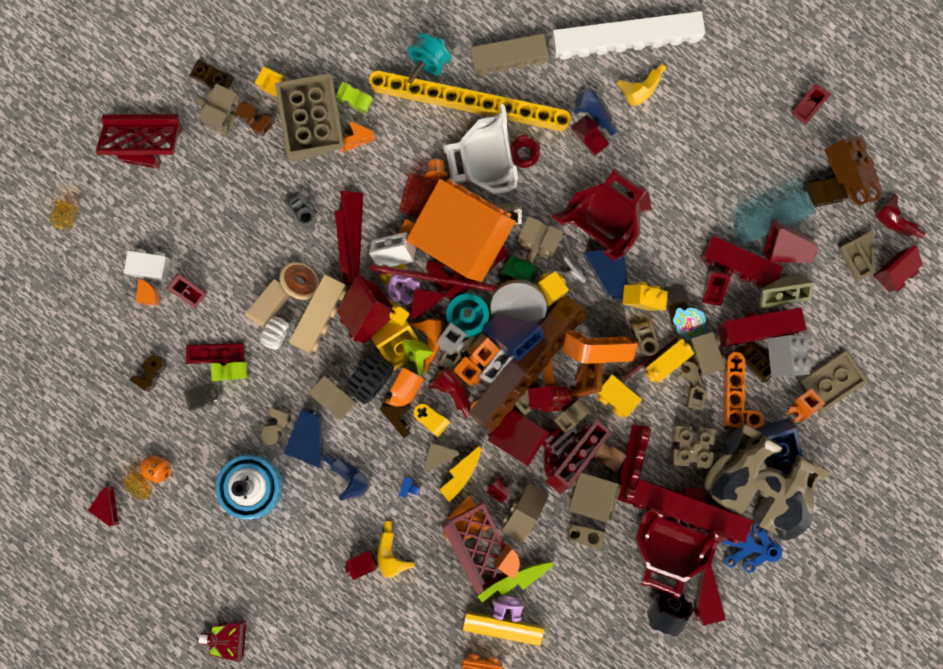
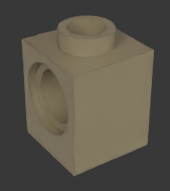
M527 390L514 405L523 416L531 411Z

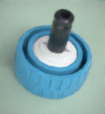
M245 454L237 456L228 461L221 468L215 483L217 500L223 510H226L229 515H233L235 518L252 520L263 517L276 507L283 493L280 470L272 461L260 455Z

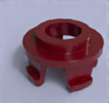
M528 135L518 136V139L510 146L512 161L517 167L529 168L536 164L539 159V143L528 138ZM527 147L530 149L531 156L528 160H521L518 157L517 152L520 148Z

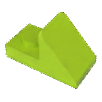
M405 339L403 345L406 366L416 375L420 376L424 373V359L433 354L434 351L422 341Z

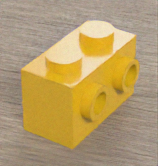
M556 271L552 274L549 272L545 273L537 281V286L546 297L547 308L560 300L569 291L565 285L564 277L561 274L558 275Z
M646 282L624 285L622 304L647 311L666 310L668 291L660 290V286L656 285L647 286Z

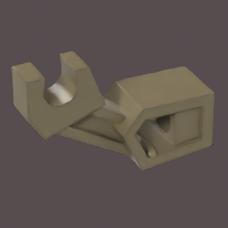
M469 337L468 340L464 341L465 344L459 352L454 351L453 354H457L454 362L446 358L448 353L445 351L438 366L442 369L450 368L452 370L461 358L460 354L465 351L467 352L478 337Z
M685 361L683 366H687L689 372L685 373L682 371L680 375L691 381L693 387L689 389L686 407L702 411L707 392L704 390L700 379L699 368L695 363ZM695 389L701 393L700 400L693 398Z

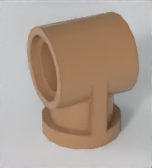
M604 442L593 458H598L601 460V464L617 472L626 455L612 446H606Z

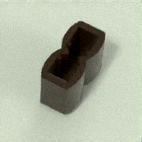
M835 175L827 176L822 181H819L818 178L809 180L803 187L808 209L843 202L849 198L844 184H839Z

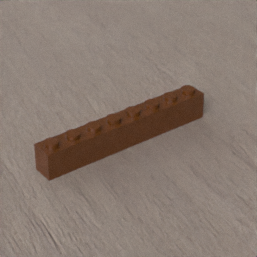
M565 295L540 324L545 338L520 361L516 362L512 359L469 411V414L476 423L491 432L501 424L503 418L513 409L516 402L525 394L528 387L537 379L553 356L560 351L566 331H574L584 321L587 313L581 303Z

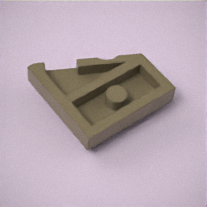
M873 231L838 248L856 282L876 272L874 262L875 248H873L872 240L874 237Z

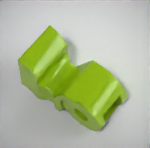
M342 82L336 94V102L344 104L347 101L354 110L362 113H368V109L374 100L368 94L360 92L357 88L354 89L350 84Z
M234 362L227 363L225 366L219 363H211L212 382L249 378L247 375L248 363Z

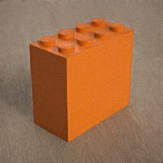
M439 179L406 241L463 276L482 282L516 221L510 218L512 214L481 198L476 193L467 190L464 186L450 179H447V181Z

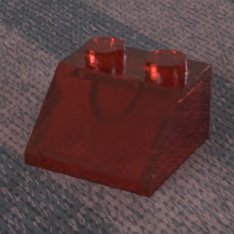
M410 172L403 191L399 212L418 218L438 181Z

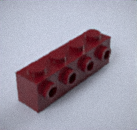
M546 386L527 389L530 410L541 409V412H556L565 410V406H571L572 393L571 390H568L567 386Z
M598 420L594 421L591 425L587 423L582 428L580 438L576 437L571 442L569 452L565 451L558 459L561 461L559 465H554L547 473L550 476L545 482L559 494H562L573 484L612 433Z

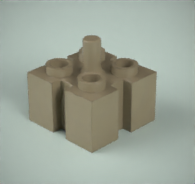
M216 84L208 93V99L210 100L198 97L197 104L202 105L199 111V118L207 128L228 137L236 117L238 118L237 107L243 102L237 93Z
M528 216L517 244L520 245V249L529 252L526 261L531 264L534 262L536 255L545 260L548 258L552 259L563 231L547 226Z
M672 426L671 442H676V449H671L670 465L689 466V462H693V467L712 468L714 453L709 452V445H714L715 429L695 428V432H692V427Z

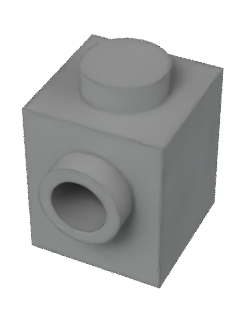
M450 323L438 339L436 345L452 355L454 351L459 352L464 346L463 339L467 334Z

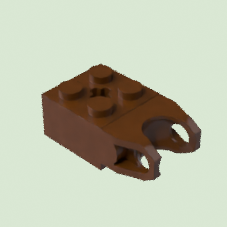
M860 136L843 139L824 149L838 183L844 184L853 202L859 206L880 199L882 194L880 181L874 169V161L868 155L866 143ZM870 187L875 188L877 191L875 198H871ZM858 191L861 193L862 197L865 199L864 201L858 200V198H857V192H858Z

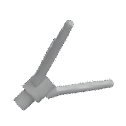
M564 234L563 238L572 263L566 256L563 259L570 267L569 270L566 272L542 267L539 270L549 273L556 271L558 275L573 277L583 284L587 277L583 275V271L577 264L567 235Z

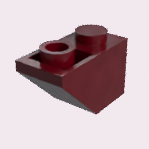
M372 549L350 557L345 561L346 565L344 566L347 576H351L352 580L360 578L378 568Z

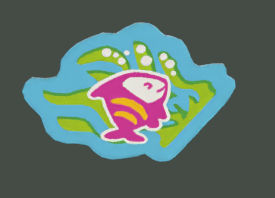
M681 308L676 310L673 322L677 326V332L683 335L685 340L708 333L703 311H698L695 308H687L685 311Z

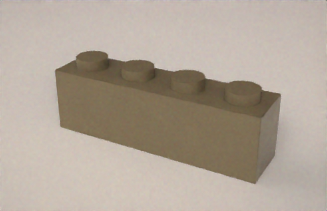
M544 34L470 47L474 74H479V76L488 75L492 71L505 72L508 68L513 67L522 69L529 64H534L535 66L542 65L545 61H548L549 56Z

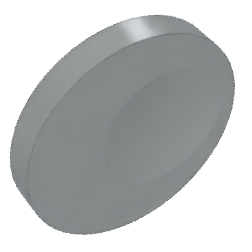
M526 280L507 281L500 285L492 296L491 313L493 318L501 316L540 325L546 315V297L542 290L532 282Z

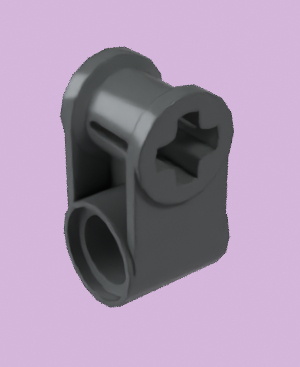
M300 191L290 200L284 201L303 227L312 228L315 226L317 218ZM305 215H311V219L309 221H303V217Z

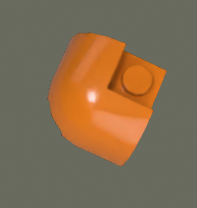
M402 368L390 390L392 394L385 403L394 407H405L411 404L416 398L415 396L424 379Z

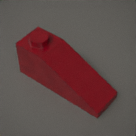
M711 565L700 572L695 598L696 609L693 610L695 620L699 621L703 626L726 620Z

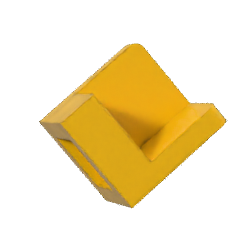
M263 66L255 84L258 89L277 97L275 83L286 80L283 75Z

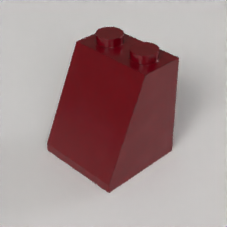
M358 275L338 308L337 313L341 318V324L349 330L348 335L355 342L359 341L365 344L391 320L390 312L394 313L395 310L392 309V304L379 286Z
M511 410L503 418L501 424L493 432L489 431L487 436L490 443L524 465L529 466L549 432Z

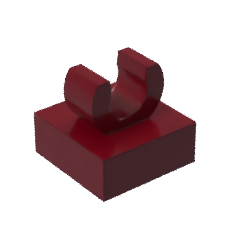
M504 477L496 480L486 491L501 504L512 492L510 490L512 488L511 483L507 487L502 484Z

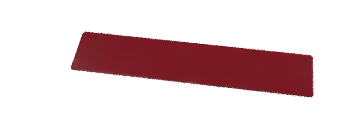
M678 337L673 339L670 343H668L666 346L660 349L648 360H646L635 370H633L631 373L625 376L621 380V382L623 383L624 381H626L637 371L643 368L646 364H648L659 354L665 351L668 347L674 344L677 341Z

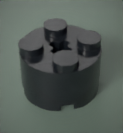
M659 590L647 611L650 627L674 637L678 636L693 613L691 601L688 602L685 599L686 595L683 593L677 599L672 597V594Z

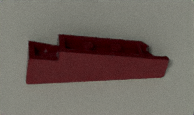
M340 191L342 210L335 211L340 268L343 273V284L352 285L360 272L364 195L360 192Z

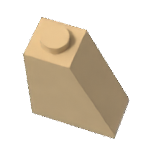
M274 279L246 312L245 316L265 328V325L273 316L277 317L290 295L282 288L280 281L278 282Z

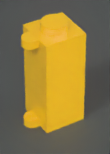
M680 339L644 368L646 371L645 376L650 382L659 383L695 353L691 350L688 343Z

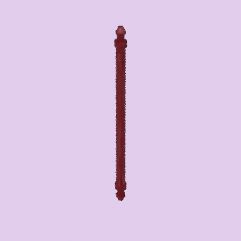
M372 264L370 266L372 271H380L381 274L389 273L431 282L455 284V286L472 287V289L495 292L499 287L493 284L489 285L482 282H472L465 279L460 280L448 276L443 277L431 273L426 274L408 269L389 267L385 264L382 266Z

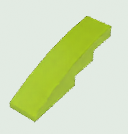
M549 560L519 569L514 579L507 575L487 586L477 596L482 602L497 590L504 596L517 584L524 590L554 565Z

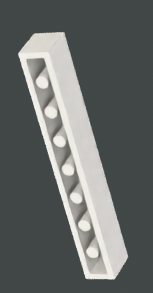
M702 11L553 30L552 41L555 58L560 57V59L564 60L575 55L586 57L590 53L603 55L608 53V51L624 52L629 48L641 50L645 46L658 48L668 43L671 45H679L684 41L696 43L703 38L705 28Z

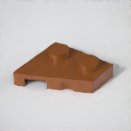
M581 363L580 370L574 379L577 383L574 391H571L572 399L602 391L603 363Z

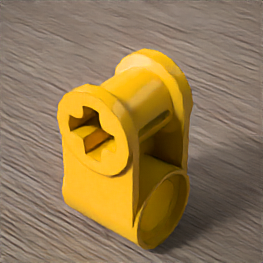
M420 404L414 409L415 418L437 437L442 434L450 423L445 417L425 404ZM425 407L427 409V417H418L419 412L417 410Z

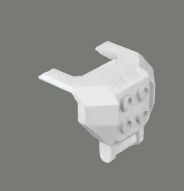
M501 104L499 115L479 119L459 143L443 147L444 153L447 154L450 180L455 183L466 182L492 195L508 192L516 188L518 173L516 166L513 164L509 146L506 109ZM458 151L461 153L464 174L458 175L454 152Z

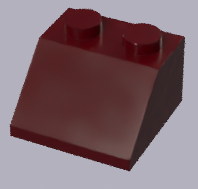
M914 244L899 251L873 276L889 293L895 290L897 292L905 287V281L908 278L912 279L920 272L918 269L923 263L917 246Z

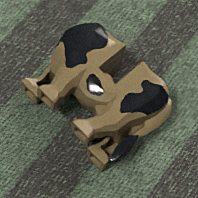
M742 422L741 429H736L730 435L724 455L710 469L704 483L705 492L724 507L742 516L758 490V493L763 498L752 515L757 524L769 530L780 539L785 541L794 539L810 527L814 507L813 491L818 480L829 477L831 472L812 460L809 461L800 455L796 456L795 463L791 465V470L787 475L776 468L766 466L764 463L765 459L771 454L780 452L782 446L763 435L759 443L750 447L755 440L760 438L761 433L754 427Z

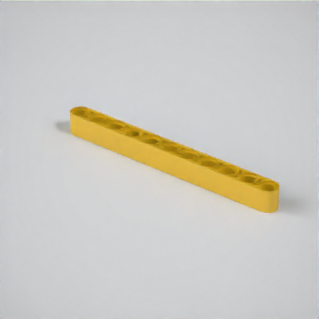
M374 71L369 77V82L374 92L490 117L499 115L501 104L511 108L510 112H506L507 120L556 131L566 130L571 121L570 113L563 109L415 79L410 84L408 83L410 77L382 71ZM377 79L383 80L380 85L374 84V81ZM395 83H400L401 87L398 89L392 88V85ZM412 87H418L420 89L416 93L410 91ZM430 91L438 92L434 97L428 95ZM453 94L456 96V99L450 101L447 99V96ZM468 98H472L475 102L473 104H467L465 100ZM486 102H490L493 104V106L491 108H485L483 104ZM527 110L530 114L523 116L520 114V111ZM546 114L548 119L541 120L539 115ZM560 117L564 118L566 123L560 124L557 119Z

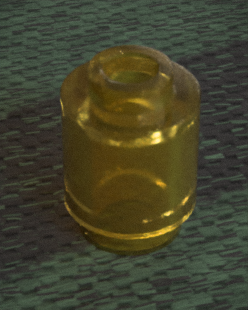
M132 472L123 480L125 489L137 501L141 499L144 501L152 494V486L140 474Z

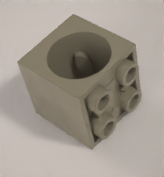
M580 473L573 482V487H575L574 494H570L567 506H570L569 511L611 523L622 485Z

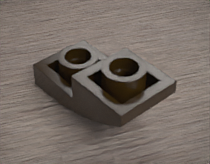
M197 60L189 75L191 78L211 88L218 84L229 89L234 80L232 75L200 60Z

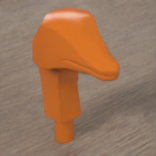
M437 318L410 322L409 324L410 327L422 331L427 336V346L434 351L433 354L424 359V372H428L430 363L434 362L440 350L436 343L443 334L444 327L442 320Z

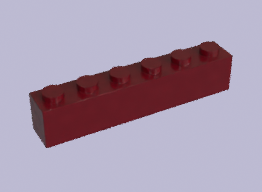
M641 478L636 481L634 488L635 496L631 500L634 507L644 510L645 507L649 509L655 508L666 512V515L671 516L670 520L682 524V521L690 523L689 526L696 530L704 528L709 530L708 533L716 530L727 534L729 537L727 540L735 544H739V541L746 542L753 523L751 518L744 515L740 516L736 512Z

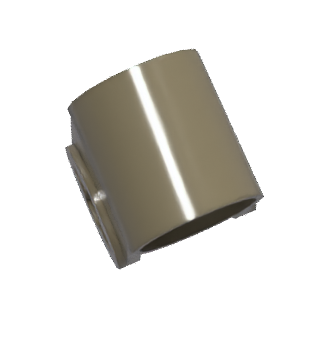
M647 319L646 322L639 324L632 323L631 330L634 338L639 342L638 349L640 354L644 357L653 356L658 351L659 345L651 319ZM645 343H650L653 346L652 352H647L644 349Z

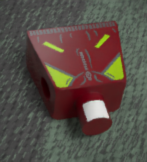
M247 621L216 623L211 627V633H200L199 644L210 645L209 655L241 662L244 659Z

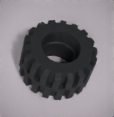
M374 352L356 369L347 382L345 390L365 405L377 395L393 373L394 366L377 352Z

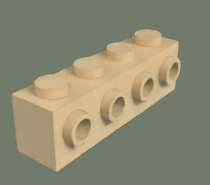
M324 274L289 341L290 344L311 355L313 352L318 351L322 335H326L330 328L328 324L330 319L335 318L338 310L337 306L340 300L343 301L348 292L345 284Z

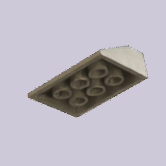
M331 73L275 83L287 157L291 162L310 159L344 148Z

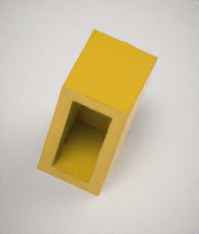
M610 375L603 383L602 391L596 393L598 395L597 399L605 406L608 403L613 408L612 412L619 418L622 416L627 418L642 401L641 398L614 375Z

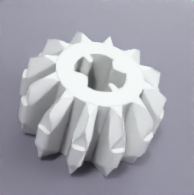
M273 316L263 329L260 343L270 349H278L287 336L289 323L280 317Z

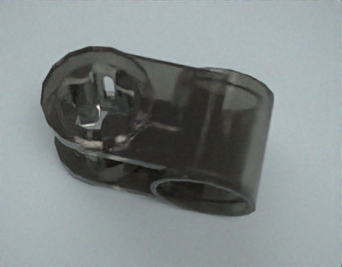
M207 384L184 391L183 394L188 411L218 402L223 397V389L218 385ZM212 390H215L213 396H210L209 393H211Z

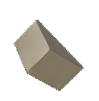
M431 443L423 470L426 473L460 454L456 450Z

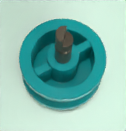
M426 32L419 33L416 36L415 44L407 48L408 56L416 64L409 74L410 79L408 83L412 84L422 70L433 76H439L442 73L444 64H448L451 61V54L445 47V42L442 39L434 38Z
M474 294L459 295L450 302L447 308L448 325L452 323L466 333L465 338L475 337L483 332L482 328L488 323V307L480 297Z

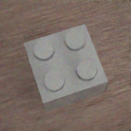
M806 336L767 338L771 377L810 375L811 362L808 359L809 343L806 340Z

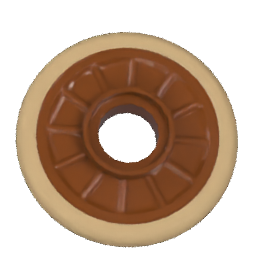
M289 263L280 272L282 288L287 294L296 299L306 300L312 298L320 284L316 272L304 263ZM295 278L303 279L304 284L297 283Z

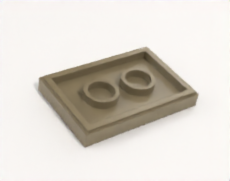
M847 350L842 351L811 372L810 375L798 381L805 393L813 389L825 403L818 410L819 413H823L868 382Z

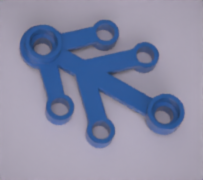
M757 522L752 525V531L758 534L764 546L756 544L750 533L745 543L739 541V544H735L728 540L721 542L743 548L735 554L724 558V564L729 568L735 567L739 560L753 552L762 553L753 560H747L743 563V569L748 573L754 572L756 567L765 561L777 562L780 560L782 548L777 543L769 540L764 528L761 527L759 532L755 530V527L758 525ZM771 549H775L776 554L774 556L770 555ZM729 558L733 559L732 565H728L727 560ZM748 563L752 564L751 570H747L746 565Z

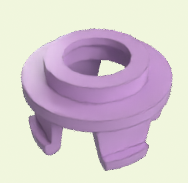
M393 275L388 283L387 294L391 300L400 301L407 305L413 302V298L409 293L411 290H420V283L411 277ZM398 281L402 282L400 289L395 287Z
M499 595L498 598L492 599L494 618L502 620L506 609H510L512 621L518 622L521 620L520 616L525 604L519 598Z

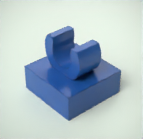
M406 476L399 496L407 498L408 493L417 496L420 487L412 485L413 479Z

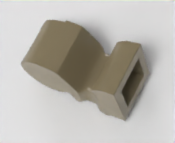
M579 399L554 419V421L567 433L588 414L590 409Z
M270 407V416L276 418L278 422L274 426H265L262 430L261 438L266 445H275L280 441V431H285L287 425L290 424V414Z

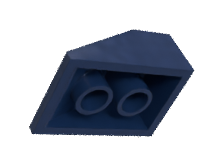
M789 418L755 428L760 431L761 436L754 441L755 444L759 443L764 435L782 446L780 452L768 456L764 463L766 466L776 468L786 475L790 472L791 465L795 463L796 456L800 455L803 457L798 429Z

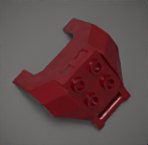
M614 169L605 183L575 193L568 206L562 212L552 214V218L561 225L572 224L581 228L607 248L603 254L612 260H617L628 253L640 236V201L647 190L644 187H638L623 177L620 171ZM617 181L635 193L634 198L613 186L614 182Z
M652 508L643 515L635 535L637 548L645 569L640 585L645 587L651 586L670 593L672 597L679 599L684 583L712 565L718 544L729 537L727 534L716 530L707 533L671 522L664 517L666 512ZM652 572L675 580V587L650 578Z

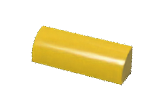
M466 610L463 631L540 646L544 627L522 621L513 622L512 619L507 618L499 620L492 615Z

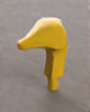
M660 64L656 70L652 69L648 78L642 83H630L621 79L617 81V85L622 89L627 102L632 107L642 104L652 95L666 67Z
M391 521L384 522V533L380 536L377 555L379 569L385 578L395 577L397 574L415 567L414 562L400 561L393 556L391 546L394 533H392Z

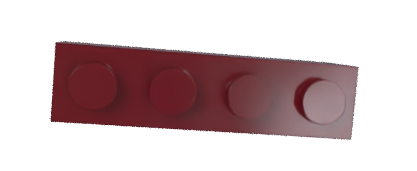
M715 236L709 239L701 257V260L705 261V265L712 268L716 266L721 268L724 273L737 275L739 280L745 283L752 282L757 284L756 287L760 290L777 281L784 268Z

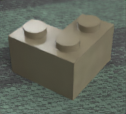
M323 376L309 394L339 420H343L357 404L354 401L355 397L347 391L344 392L340 388L342 384L334 377L330 376L328 378Z
M528 483L525 490L521 488L516 496L518 502L515 501L510 509L512 513H507L502 521L505 524L502 532L522 543L537 522L549 494Z

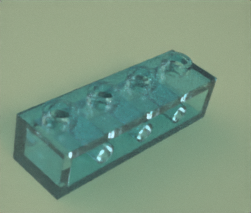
M798 191L788 196L789 199L784 202L782 199L777 200L768 209L764 206L755 210V214L752 216L745 214L737 218L738 222L733 226L742 246L768 235L773 219H777L789 226L815 214L816 210L808 193L800 194Z

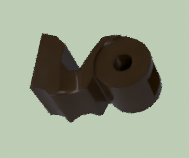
M150 356L142 364L147 373L146 378L136 375L129 379L144 391L149 392L152 388L156 387V382L159 379L157 374L162 373L166 368L165 361L158 356Z

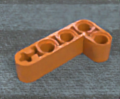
M569 330L566 331L562 351L581 363L627 362L634 360L639 342L630 337L587 338L579 332Z
M739 352L730 353L725 357L726 365H724L725 369H723V423L730 428H741L742 422H745L754 428H759L764 421L762 414L758 411L744 410L745 357ZM731 359L738 360V363L734 364L731 362ZM732 375L738 379V383L735 386L730 382ZM732 394L737 397V403L735 405L731 404L730 402V396ZM731 414H735L737 417L735 424H732L729 420ZM750 415H754L756 417V423L754 425L750 424L749 422Z

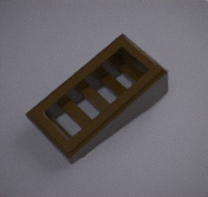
M750 342L739 353L744 356L751 349L753 350V353L748 358L745 357V365L761 383H765L771 378L770 360ZM757 355L759 358L752 364L750 361ZM763 362L764 365L757 369L756 366ZM768 367L770 370L763 375L762 372Z

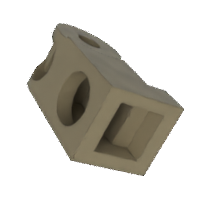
M570 524L567 540L601 550L605 531Z

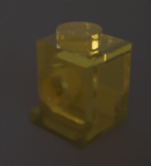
M55 199V206L49 222L53 223V227L65 231V228L72 230L79 208Z

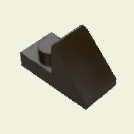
M683 285L663 288L664 291H668L667 309L671 325H675L673 319L676 310L681 308L685 311L688 308L687 302L690 300Z
M387 406L379 408L404 439L411 434L408 431L411 428L404 419L402 421L399 420L410 408Z

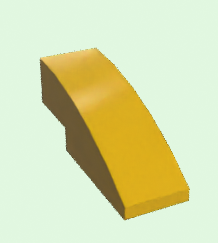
M480 446L450 470L454 478L439 489L449 502L461 491L471 477L482 450Z

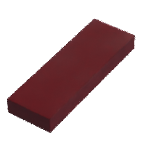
M244 343L186 345V364L245 362Z

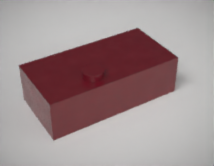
M802 307L757 315V312L745 314V318L724 321L717 325L721 348L766 340L767 338L793 335L807 330Z

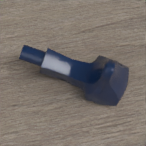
M589 89L582 91L574 101L575 110L573 113L575 115L581 112L590 113L597 120L601 129L605 128L613 136L617 130L611 124L613 119L601 103L600 98Z
M329 454L325 455L323 460L331 466L330 470L341 475L348 483L345 491L339 496L340 501L348 498H360L368 491L370 485L361 471L340 458L335 460Z

